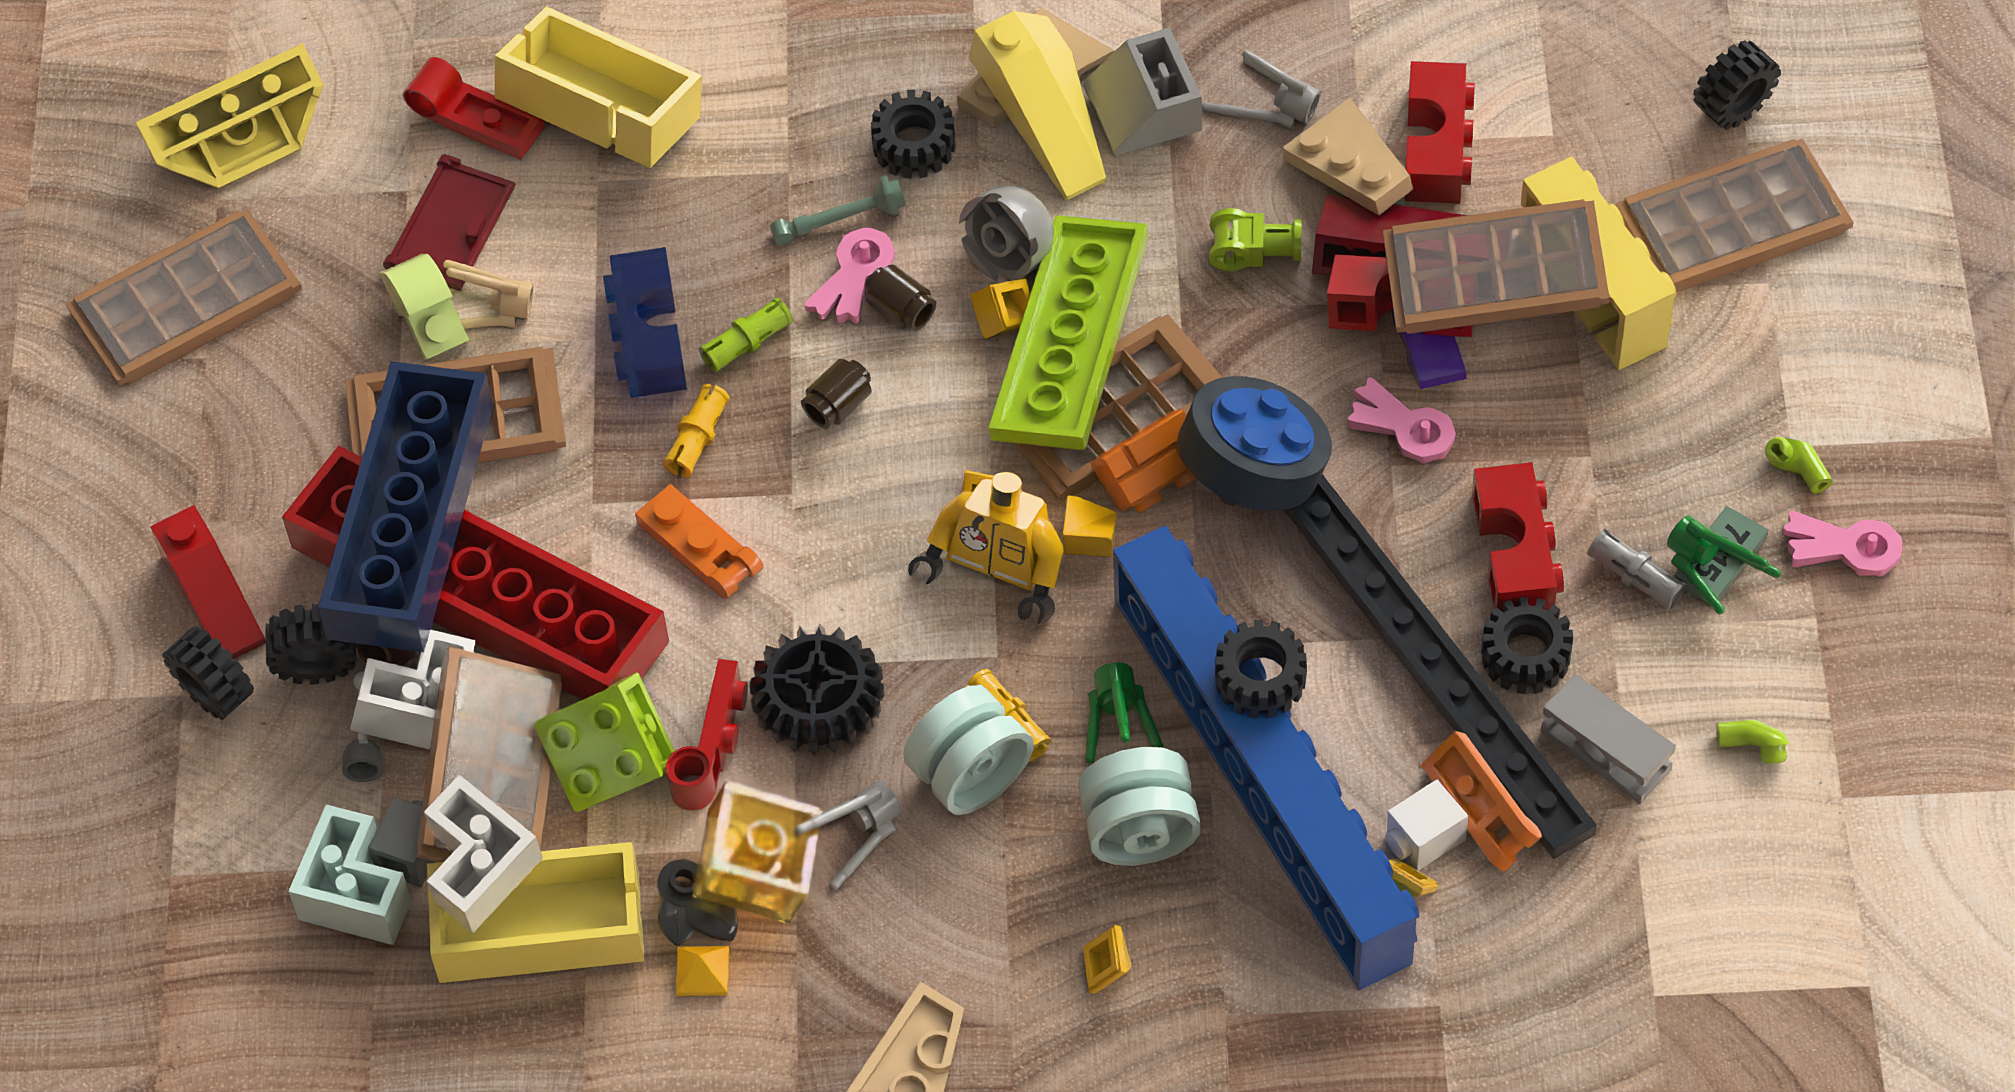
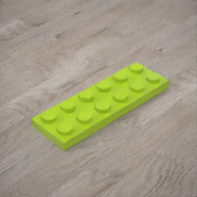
M1055 215L1053 221V244L1050 252L1040 263L988 428L992 441L1085 450L1149 235L1146 223Z

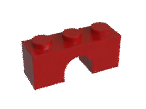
M1411 61L1407 126L1426 127L1434 130L1436 133L1429 136H1407L1405 170L1410 175L1413 190L1404 196L1405 201L1460 204L1461 186L1471 185L1472 157H1463V147L1472 148L1474 120L1464 118L1465 110H1474L1475 82H1466L1467 63Z
M1335 255L1327 290L1329 329L1377 331L1380 317L1386 311L1393 309L1387 258ZM1415 259L1416 272L1447 268L1446 261ZM1458 262V267L1478 263ZM1478 274L1461 276L1460 281L1464 305L1478 304ZM1449 278L1418 282L1422 311L1453 307ZM1474 325L1426 331L1424 334L1472 337Z
M1533 462L1474 468L1472 499L1479 536L1502 534L1513 538L1518 543V545L1510 549L1490 551L1487 578L1493 609L1497 607L1502 611L1503 602L1510 599L1514 606L1517 607L1519 606L1520 597H1528V605L1530 606L1536 605L1537 598L1546 600L1545 610L1548 611L1553 604L1555 605L1556 594L1564 592V577L1561 564L1552 563L1550 551H1555L1556 540L1552 521L1544 522L1542 510L1547 509V492L1544 480L1536 481Z

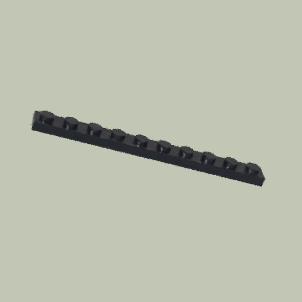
M1322 474L1312 495L1302 504L1284 510L1452 729L1467 735L1523 814L1538 827L1542 835L1539 841L1550 856L1555 859L1595 836L1596 823Z

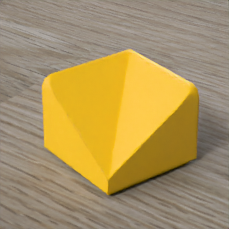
M1026 278L989 285L970 294L983 338H992L1020 329L1031 294Z
M1068 495L1063 529L1064 554L1113 557L1117 512L1080 497Z

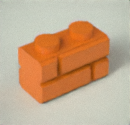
M1181 408L1165 414L1090 461L1091 467L1100 482L1106 487L1107 494L1119 511L1134 507L1137 513H1140L1163 499L1159 490L1174 482L1175 486L1180 488L1196 479L1185 465L1178 447L1179 432L1186 418V414Z

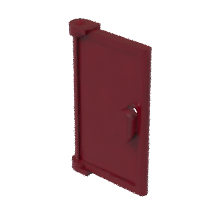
M442 154L436 164L437 169L392 253L387 255L384 260L383 266L387 270L420 254H428L439 268L448 287L461 291L465 281L449 277L446 274L447 269L443 265L444 261L451 260L472 267L475 265L516 184L510 180L463 165L459 158ZM469 238H471V239H472V238H476V239H477V240L474 241V242H469V241H468Z

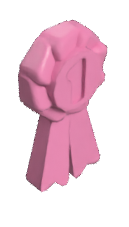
M867 227L852 231L842 238L836 251L840 269L805 302V310L807 312H817L818 317L824 320L839 301L836 309L837 322L843 323L850 320L854 324H859L865 284L869 276L877 268H885L891 265L895 259V250L887 234Z
M1372 377L1367 379L1366 386L1355 389V397L1364 404L1353 402L1352 414L1348 417V428L1395 435L1401 454L1418 460L1422 464L1446 457L1455 442L1456 436L1452 420L1448 415L1430 407L1410 411Z
M1790 511L1788 516L1789 523L1783 528L1785 536L1796 538L1788 541V552L1792 555L1791 564L1794 568L1842 559L1846 565L1855 570L1857 575L1883 577L1900 562L1902 538L1890 525L1883 521L1861 520L1846 530L1807 515Z

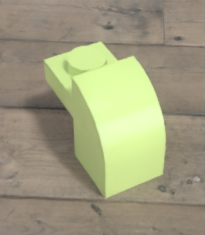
M420 254L380 272V276L398 316L405 317L423 359L427 360L469 341L451 300V297H453L439 268L428 254Z

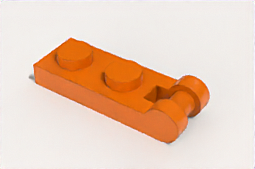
M669 484L635 513L636 522L641 528L724 599H728L738 591V583L745 577L753 578L764 568L761 559L752 549L747 546L743 547L672 484ZM727 560L732 563L726 569L720 567Z
M1454 731L1421 764L1433 782L1438 780L1467 813L1468 832L1489 861L1499 870L1506 872L1517 861L1516 854L1524 846L1531 848L1542 837L1538 827L1523 814L1466 734ZM1505 824L1510 832L1500 840L1495 831Z

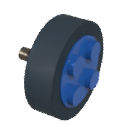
M1229 376L1215 379L1204 385L1197 392L1181 426L1178 436V447L1181 457L1190 472L1205 487L1219 495L1225 504L1231 506L1238 504L1264 511H1279L1296 507L1312 495L1330 459L1332 440L1328 428L1319 414L1296 394L1262 379L1246 376Z

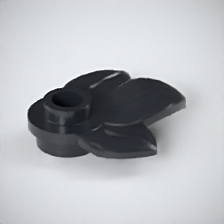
M674 860L663 867L658 877L657 888L659 895L663 899L657 916L658 924L663 934L675 946H680L689 939L694 930L714 939L731 942L736 937L738 916L734 904L752 896V887L741 874L731 868L722 865L702 868L690 860ZM677 877H685L692 882V886L682 888L676 884L675 879Z

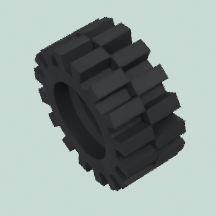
M1745 40L1740 41L1738 47L1733 44L1728 47L1726 55L1724 53L1716 57L1718 62L1714 66L1710 64L1705 69L1707 75L1699 78L1697 84L1700 87L1694 89V103L1719 127H1723L1725 130L1730 129L1731 126L1733 128L1740 126L1742 119L1747 121L1752 118L1751 113L1754 110L1758 112L1763 107L1762 101L1770 99L1773 94L1771 89L1777 87L1779 83L1777 78L1781 76L1780 66L1750 40L1748 42Z
M907 90V98H901L900 93L897 92L892 94V104L886 99L879 103L880 111L874 110L872 114L871 135L874 156H878V163L882 168L888 165L889 173L895 176L901 169L903 170V177L912 179V171H919L920 178L928 177V168L931 167L934 173L942 170L941 161L946 164L952 159L951 152L955 153L956 147L954 117H952V110L949 105L944 107V100L937 96L931 101V92L923 90L920 98L915 96V90ZM908 127H922L931 132L928 137L914 142L904 141L896 137L898 132Z
M1520 597L1519 606L1515 607L1510 599L1503 602L1502 611L1496 607L1491 612L1490 620L1486 619L1484 624L1481 654L1484 669L1489 668L1488 676L1493 682L1501 676L1502 688L1509 690L1511 684L1514 683L1518 685V694H1526V686L1532 685L1534 694L1543 692L1544 682L1551 689L1558 684L1559 676L1564 678L1571 660L1573 629L1569 630L1570 621L1566 615L1559 619L1560 609L1554 604L1547 611L1545 610L1546 600L1537 598L1536 605L1530 606L1528 605V597ZM1521 634L1533 635L1545 642L1546 650L1538 656L1524 657L1512 652L1508 647V641L1512 637Z
M312 604V609L304 610L303 605L294 606V612H290L287 608L279 611V617L273 615L269 619V624L266 623V665L269 666V671L273 675L278 673L279 679L284 681L293 677V683L302 684L303 679H309L310 685L319 684V679L324 678L328 683L335 681V674L344 677L348 674V669H354L355 661H357L356 643L327 640L318 610L319 604Z
M195 626L189 629L162 654V657L165 659L163 660L165 666L171 669L169 671L170 674L180 682L178 685L183 691L187 690L190 698L195 703L198 701L201 708L207 713L210 712L215 718L224 720L253 693L254 687L250 683L251 679L246 673L242 672L244 668L241 664L233 660V655L228 649L224 650L221 647L220 641L215 637L212 639L209 632L204 629L201 630L200 627Z

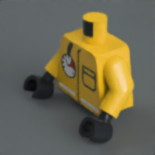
M1001 472L996 474L992 480H981L974 492L964 491L942 508L926 540L930 543L927 551L920 553L910 562L908 572L912 576L918 569L920 561L927 562L932 572L926 584L931 583L943 570V561L940 555L945 550L948 552L947 560L1029 591H1032L1034 588L1033 595L1024 598L1019 603L1017 608L1018 616L1021 620L1029 618L1033 611V603H1036L1040 609L1038 624L1049 620L1055 612V604L1048 594L1050 588L1055 589L1064 549L1052 523L1048 521L1047 504L1039 497L1022 492L1021 479L1017 475Z

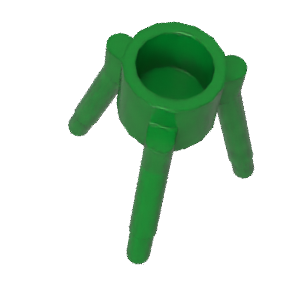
M1691 515L1685 516L1675 525L1667 540V547L1676 553L1671 560V564L1688 577L1706 602L1719 615L1725 612L1724 606L1692 566L1693 564L1699 563L1704 566L1714 558L1718 550H1721L1773 578L1781 576V571L1770 565L1767 559L1716 534Z
M1113 662L1099 667L1094 673L1096 689L1088 693L1090 714L1086 740V762L1093 763L1095 760L1100 715L1103 708L1106 713L1116 715L1120 739L1122 742L1127 743L1130 741L1127 712L1135 705L1151 746L1164 748L1145 702L1143 687L1135 684L1132 667L1121 662Z

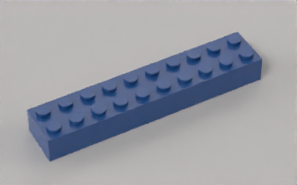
M1165 525L1113 549L1115 603L1358 991L1412 965L1414 943L1417 942L1415 930L1416 919L1419 918L1418 907L1412 895L1407 890L1400 891L1393 881V870L1384 852L1381 849L1374 851L1366 838L1367 829L1360 814L1355 809L1348 810L1340 798L1342 792L1335 775L1331 770L1323 771L1315 759L1317 754L1310 736L1305 730L1297 731L1290 720V710L1284 713L1279 708L1277 709L1276 717L1267 718L1266 712H1260L1259 719L1250 718V711L1245 710L1240 715L1234 711L1233 702L1227 706L1222 701L1221 692L1218 693L1215 683L1216 650L1219 642L1224 643V635L1229 630L1235 634L1237 633V623L1230 614L1226 616L1222 614L1217 606L1218 598L1209 579L1207 577L1199 578L1193 568V557L1186 543L1182 539L1176 541ZM1259 658L1248 660L1239 668L1240 672L1247 678L1257 681L1267 679L1266 671Z

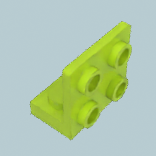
M638 672L619 680L604 691L546 715L534 722L536 732L575 812L585 810L663 776L666 773V762L675 751Z

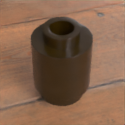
M894 264L888 265L885 268H877L869 276L865 284V290L867 291L866 302L902 329L920 330L930 320L936 309L937 303L931 297L930 290Z
M838 359L806 389V396L801 400V406L807 416L818 426L827 429L832 424L838 425L872 393L869 384L871 376L859 362Z

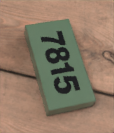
M1728 506L1723 509L1709 528L1716 534L1754 553L1759 550L1767 539L1769 530ZM1718 550L1708 564L1702 566L1696 563L1692 566L1720 601L1747 564ZM1678 569L1674 577L1686 584L1685 591L1706 602L1688 577Z

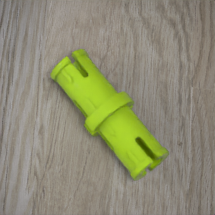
M776 297L746 318L740 316L732 321L731 328L699 347L700 356L706 366L710 367L712 372L717 373L728 363L746 352L754 353L761 348V342L792 324V314L784 302L781 304V299Z

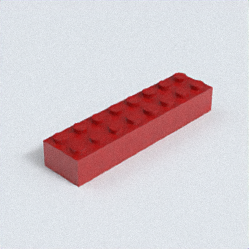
M339 445L282 516L291 548L329 568L362 460L361 456ZM464 509L433 622L464 638L475 640V644L510 662L561 674V688L581 699L604 691L619 680L637 672L641 680L669 643L664 611Z

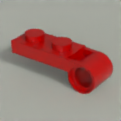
M438 57L428 58L402 94L405 103L420 116L519 160L524 157L545 128L544 120L496 99L495 95L464 83L457 69Z
M718 659L698 747L687 746L679 748L669 756L666 762V773L671 797L674 803L682 809L699 810L711 803L716 793L720 772H723L726 755L734 754L736 751L738 725L734 724L737 710L744 711L748 696V682L741 681L738 661ZM690 775L700 776L699 779L692 782L681 781Z

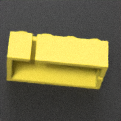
M547 6L523 28V35L517 34L495 55L496 99L606 149L614 144L615 153L648 168H651L700 118L702 75Z
M1571 156L1523 179L1521 206L1524 208L1584 199V201L1594 200L1610 303L1602 304L1598 308L1574 312L1590 333L1619 319V324L1596 334L1595 339L1619 371L1667 348L1676 289L1669 275L1665 272L1660 273L1650 260V255L1644 242L1640 238L1634 239L1625 227L1619 209L1614 204H1608L1600 194L1593 175L1587 170L1583 171ZM1569 222L1538 226L1543 255L1574 250ZM1527 228L1518 229L1519 238L1531 252ZM1576 261L1544 265L1546 274L1560 292L1580 289Z
M627 842L541 851L543 859L474 933H471L437 905L428 887L430 953L439 983L644 962L639 870L633 843ZM444 862L427 863L428 879Z

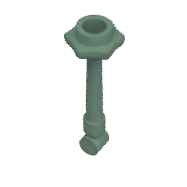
M884 175L880 177L873 196L810 216L805 214L794 218L789 223L785 219H779L770 225V229L775 243L782 246L789 244L793 240L794 235L798 234L799 237L811 233L812 229L878 207L879 210L888 213L892 217H896L899 215L898 208L906 206L898 180L888 181L887 176Z

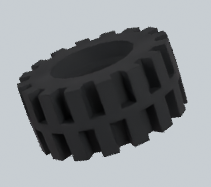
M1254 620V627L1248 628L1246 622L1237 625L1236 634L1229 630L1224 635V643L1219 642L1216 650L1215 683L1218 693L1221 692L1222 701L1227 706L1233 702L1236 713L1242 715L1245 710L1250 711V718L1259 719L1260 712H1266L1267 718L1276 717L1277 709L1280 708L1285 713L1292 709V700L1298 703L1302 697V690L1305 689L1307 658L1302 641L1300 639L1295 640V634L1290 628L1287 627L1282 632L1278 622L1271 621L1268 627L1263 626V620ZM1253 658H1267L1282 667V672L1272 679L1257 681L1247 678L1240 672L1239 668L1244 662Z

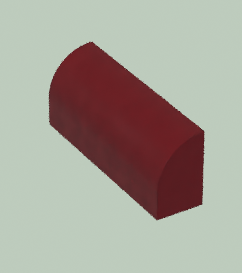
M1327 195L1315 234L1312 274L1331 276L1335 255L1387 258L1383 230L1392 229V226L1468 215L1394 204L1380 215H1377L1350 198ZM1513 230L1496 232L1501 261L1508 260ZM1485 234L1454 238L1458 262L1478 264L1489 262ZM1443 240L1412 244L1414 259L1446 261ZM1506 270L1502 271L1503 280H1505ZM1491 272L1478 274L1479 298L1495 301Z

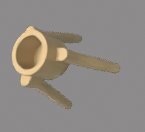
M451 260L444 261L443 265L447 269L446 274L449 277L493 289L491 309L499 310V315L460 319L464 329L492 326L515 328L516 318H529L533 299V282L506 278Z

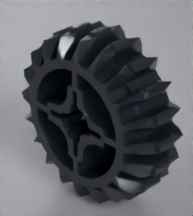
M821 624L815 630V634L806 635V631L799 626L797 638L791 640L781 634L778 640L779 648L766 645L763 652L764 660L755 661L753 668L755 677L751 678L749 688L750 694L753 695L751 699L752 711L758 716L759 725L763 728V731L771 730L772 738L777 744L788 739L789 747L792 748L794 753L803 744H808L809 751L813 755L818 751L819 745L828 744V748L835 753L838 748L837 741L841 739L854 745L856 740L855 730L869 733L871 728L870 718H879L881 712L880 701H883L885 696L884 684L881 683L883 673L879 663L875 662V654L871 647L862 649V641L857 635L845 640V633L840 627L831 635H826L825 629ZM829 666L834 667V668H838V669H840V670H842V671L833 670V669L830 668ZM821 678L820 688L817 689L818 679ZM817 689L816 700L813 701V695ZM792 708L802 709V710L805 711L806 713H802V712L796 711V710H794V709H792Z

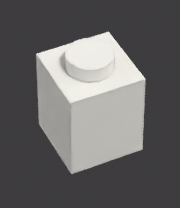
M1435 780L1388 810L1385 838L1391 851L1399 859L1403 860L1406 858L1419 871L1466 841L1468 815L1438 780Z

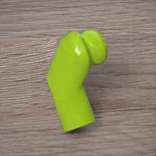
M1774 437L1767 442L1765 456L1769 463L1778 469L1801 474L1812 493H1821L1832 485L1833 480L1809 443L1782 437Z
M1759 720L1716 723V739L1719 748L1754 745L1760 747V759L1763 763L1773 764L1786 761L1788 756L1785 745H1788L1789 742L1784 732Z

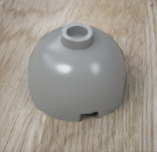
M997 186L967 202L960 214L959 224L965 221L967 233L966 236L961 238L966 253L980 271L994 280L998 278V274L1009 279V281L1022 279L1040 266L1042 259L1051 250L1054 228L1050 214L1043 203L1032 192L1021 187Z

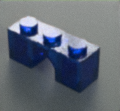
M666 247L610 255L612 274L604 275L603 281L607 304L616 302L617 313H611L608 316L612 341L622 342L623 351L614 353L618 381H628L631 398L687 390L677 324L652 326L646 323L657 315L676 312Z

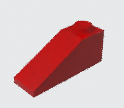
M193 505L151 525L150 527L161 558L202 630L204 629L209 632L212 639L215 637L220 641L221 647L224 650L228 649L232 653L233 659L265 644L266 639L196 506Z

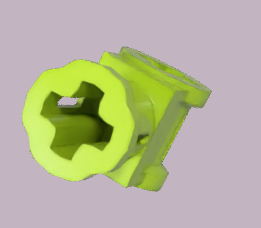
M1234 208L1221 209L1210 217L1209 227L1211 232L1214 233V246L1210 248L1209 261L1217 269L1238 271L1245 267H1263V256L1292 257L1294 261H1301V219H1294L1292 224H1264V213H1246ZM1229 222H1232L1233 229H1228ZM1228 251H1233L1232 257H1228Z

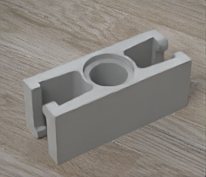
M1576 674L1543 707V715L1546 718L1541 724V733L1640 804L1672 770L1673 762L1669 758L1674 754L1676 745Z

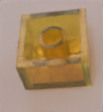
M726 780L707 812L692 896L790 923L809 893L819 833L818 827L802 835H797L795 827L821 814L822 808Z

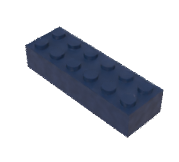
M390 362L318 605L327 640L425 652L493 409L486 373Z

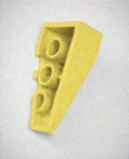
M1013 11L975 29L969 60L1065 201L1104 183L1106 175L1072 51L1047 16Z

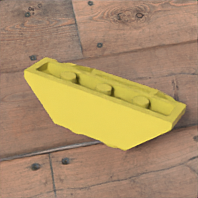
M302 43L137 121L135 125L157 166L219 189L300 150L324 84Z

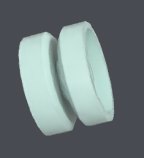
M976 685L958 690L936 704L919 721L909 735L903 750L904 763L921 781L932 785V793L947 810L955 815H962L974 812L1000 796L1018 778L1028 764L1034 744L1033 737L1017 720L1011 716H1005L1004 706L990 691L982 685Z
M1139 747L1122 750L1100 758L1087 767L1078 779L1083 813L1088 816L1086 822L1091 852L1101 861L1114 865L1131 866L1158 862L1179 854L1191 846L1200 835V819L1196 801L1190 796L1192 790L1187 761L1177 752L1158 747Z

